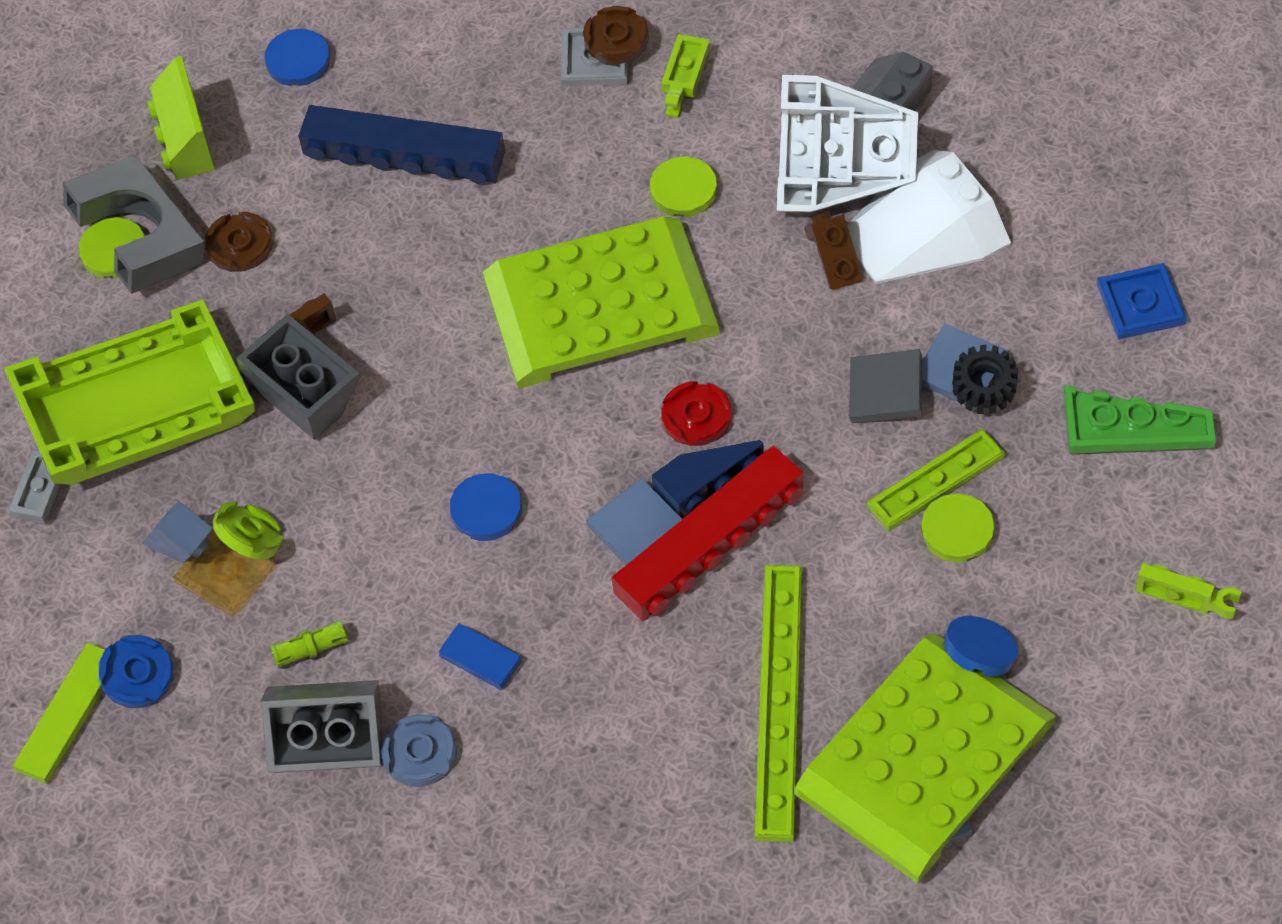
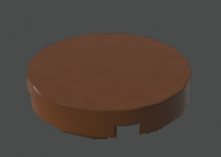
M611 6L597 11L596 16L592 19L590 17L586 21L583 37L585 48L593 58L602 63L621 64L630 62L641 55L647 47L649 31L646 20L643 16L641 18L637 15L635 10L629 7Z
M247 211L239 212V215L230 216L229 213L221 216L211 224L205 235L206 251L210 261L218 268L229 272H244L257 267L267 259L272 250L273 236L268 223L259 215Z

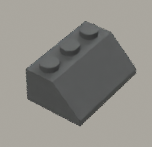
M906 52L876 58L852 89L915 111L931 90L933 65Z
M289 314L284 316L236 357L243 380L314 440L341 417L361 377L356 369Z
M379 680L270 686L266 688L261 699L268 773L381 766L382 710Z

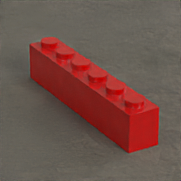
M773 445L611 577L613 593L642 621L646 620L650 615H659L665 610L673 596L678 592L681 594L687 592L694 585L696 577L705 570L712 571L721 563L723 555L730 549H738L743 546L753 530L758 526H767L775 518L777 511L786 503L788 505L795 503L803 493V471Z

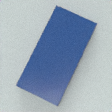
M458 623L438 651L442 659L499 690L503 689L522 662L521 657L460 623Z

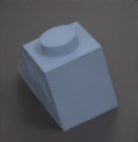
M178 501L165 514L142 544L156 552L184 563L191 555L197 559L210 544V541L205 537L213 528Z

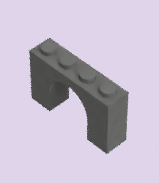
M135 155L63 182V206L80 227L118 213L142 215L156 224L157 228L152 233L114 248V272L131 294L203 264V255L206 249L203 235L200 231L193 229L188 222L185 212L174 205L168 191L158 185L150 168L143 166Z

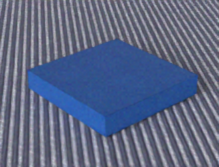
M1165 263L1097 278L1098 289L1118 340L1186 325L1185 313Z

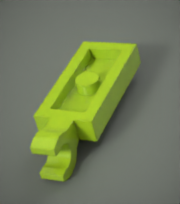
M682 34L677 35L661 81V92L667 93L664 102L665 105H668L665 116L678 118L682 108L683 97L694 98L710 50V39Z
M1143 562L1138 573L1135 588L1136 592L1204 614L1211 611L1225 619H1233L1236 608L1227 606L1224 601L1231 600L1239 603L1242 593L1233 587L1214 591L1215 585L1208 584L1199 577H1186L1171 572L1164 566L1149 565Z

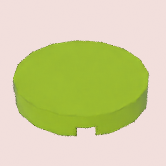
M683 156L664 161L653 171L650 179L651 199L655 206L667 215L675 216L677 214L684 215V217H693L704 212L714 202L716 197V175L708 164L697 158Z
M113 217L100 220L92 224L83 233L78 244L80 259L86 270L96 277L113 276V279L119 278L114 272V248L142 238L145 235L139 225L129 219Z
M955 493L943 495L930 503L923 513L921 534L932 554L944 561L960 563L966 562L975 556L977 558L985 553L992 543L995 524L991 511L982 501L971 495Z
M237 501L222 504L212 521L215 533L224 544L237 553L253 559H268L276 554L284 541L283 536L279 535L281 528L277 521L267 512L254 505L246 504L244 508L236 506L238 504Z

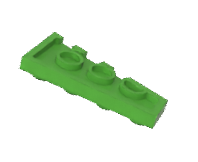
M1064 385L1063 398L1069 454L1215 448L1214 421L1212 410L1168 402H1165L1163 405L1145 402L1144 398L1131 396V399L1127 400L1109 397V392L1094 390V394L1076 391L1077 387Z

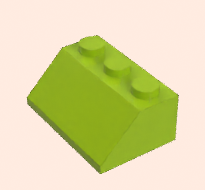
M182 55L177 56L150 85L153 100L147 101L152 120L158 119L160 125L154 126L159 145H166L167 150L161 151L166 171L173 170L176 181L215 170Z

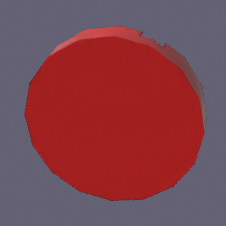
M688 381L676 386L666 395L661 408L662 425L667 434L675 441L688 446H704L717 441L727 431L731 422V403L725 392L711 383L705 385L698 384V381Z

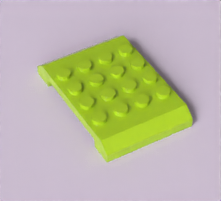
M661 216L498 259L483 271L484 281L518 389L552 380L551 373L685 338L687 344L720 335L716 317L680 219Z
M203 299L170 310L172 318L62 357L41 363L38 356L4 367L8 382L53 483L67 485L79 483L240 425L255 411L254 402Z
M934 632L922 638L807 766L794 790V795L917 884L941 857L942 849L1029 747L1033 749L1056 720V716L999 676L982 675L984 671L975 668L973 672L963 669L945 651L943 644L945 639Z

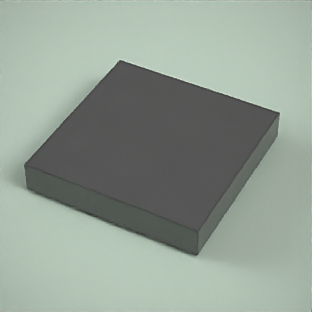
M920 349L850 357L849 418L852 423L922 416V354Z

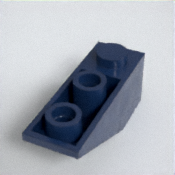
M761 440L681 454L652 474L653 490L683 519L764 453V443Z

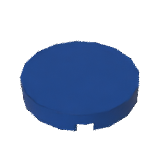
M301 28L287 30L277 35L268 44L264 53L267 71L274 80L282 85L290 86V83H298V86L308 85L318 80L327 71L329 66L330 52L328 44L321 35L313 30Z
M493 473L477 474L465 479L455 488L450 499V515L456 529L477 541H492L507 535L513 529L517 520L519 521L522 514L521 497L516 486L507 478Z
M971 615L958 617L950 622L944 636L945 641L943 644L945 651L955 663L967 671L973 672L974 668L984 671L982 675L989 677L1004 675L1011 670L1019 652L1015 639L1006 629L983 617Z
M128 635L120 638V641L115 642L113 645L111 644L105 649L99 661V682L103 692L114 703L126 708H144L156 703L167 693L172 682L173 662L170 655H168L164 647L157 640L144 635Z

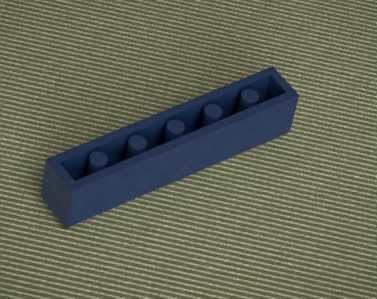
M315 105L308 106L298 135L303 155L314 160L327 158L340 160L348 165L361 163L372 165L377 169H387L389 167L402 169L411 174H419L420 172L436 174L444 179L452 177L464 178L478 184L484 182L496 183L505 154L502 132Z

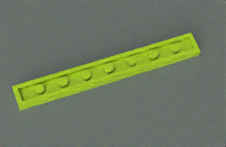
M765 565L755 841L793 842L802 565Z

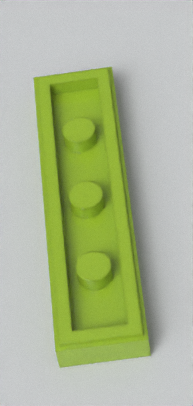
M982 428L867 501V508L884 528L890 532L926 509L934 500L943 495H948L1004 459L1005 453Z
M88 642L86 643L12 765L15 772L44 784L49 783L103 692L99 682V661L105 649Z

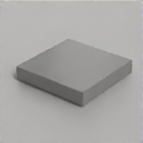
M584 28L562 29L561 86L627 84V63H602L593 58L586 50L583 37Z

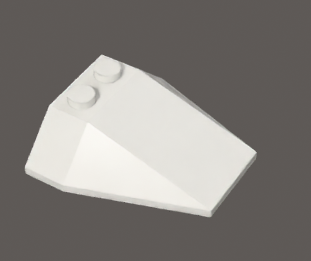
M782 75V117L777 212L812 213L916 181L918 112L819 76Z
M932 150L916 159L915 182L877 193L847 225L858 262L876 284L983 261L1011 245L992 197L954 152Z

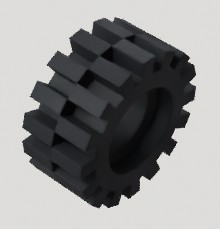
M980 345V351L978 352L973 346L968 348V355L964 352L959 355V361L956 360L954 364L952 391L954 396L957 395V401L960 405L966 402V409L972 411L974 406L978 407L977 414H984V408H989V413L993 414L996 413L997 405L1003 410L1007 407V401L1009 403L1013 401L1017 388L1018 368H1015L1016 362L1014 358L1009 360V353L1004 350L1001 354H998L999 347L993 345L991 351H986V345ZM978 372H990L998 377L999 382L992 387H981L974 384L971 377Z

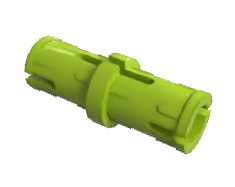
M339 620L310 632L308 629L301 631V635L275 645H270V649L277 667L280 668L308 656L310 659L318 657L317 653L348 643V640L345 637L346 633L343 625Z

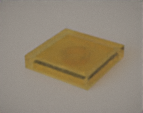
M212 529L205 537L210 541V544L197 559L191 555L174 575L173 579L179 586L233 617L274 566L276 560L274 556L268 559H253L241 555L224 544L218 538L214 529Z

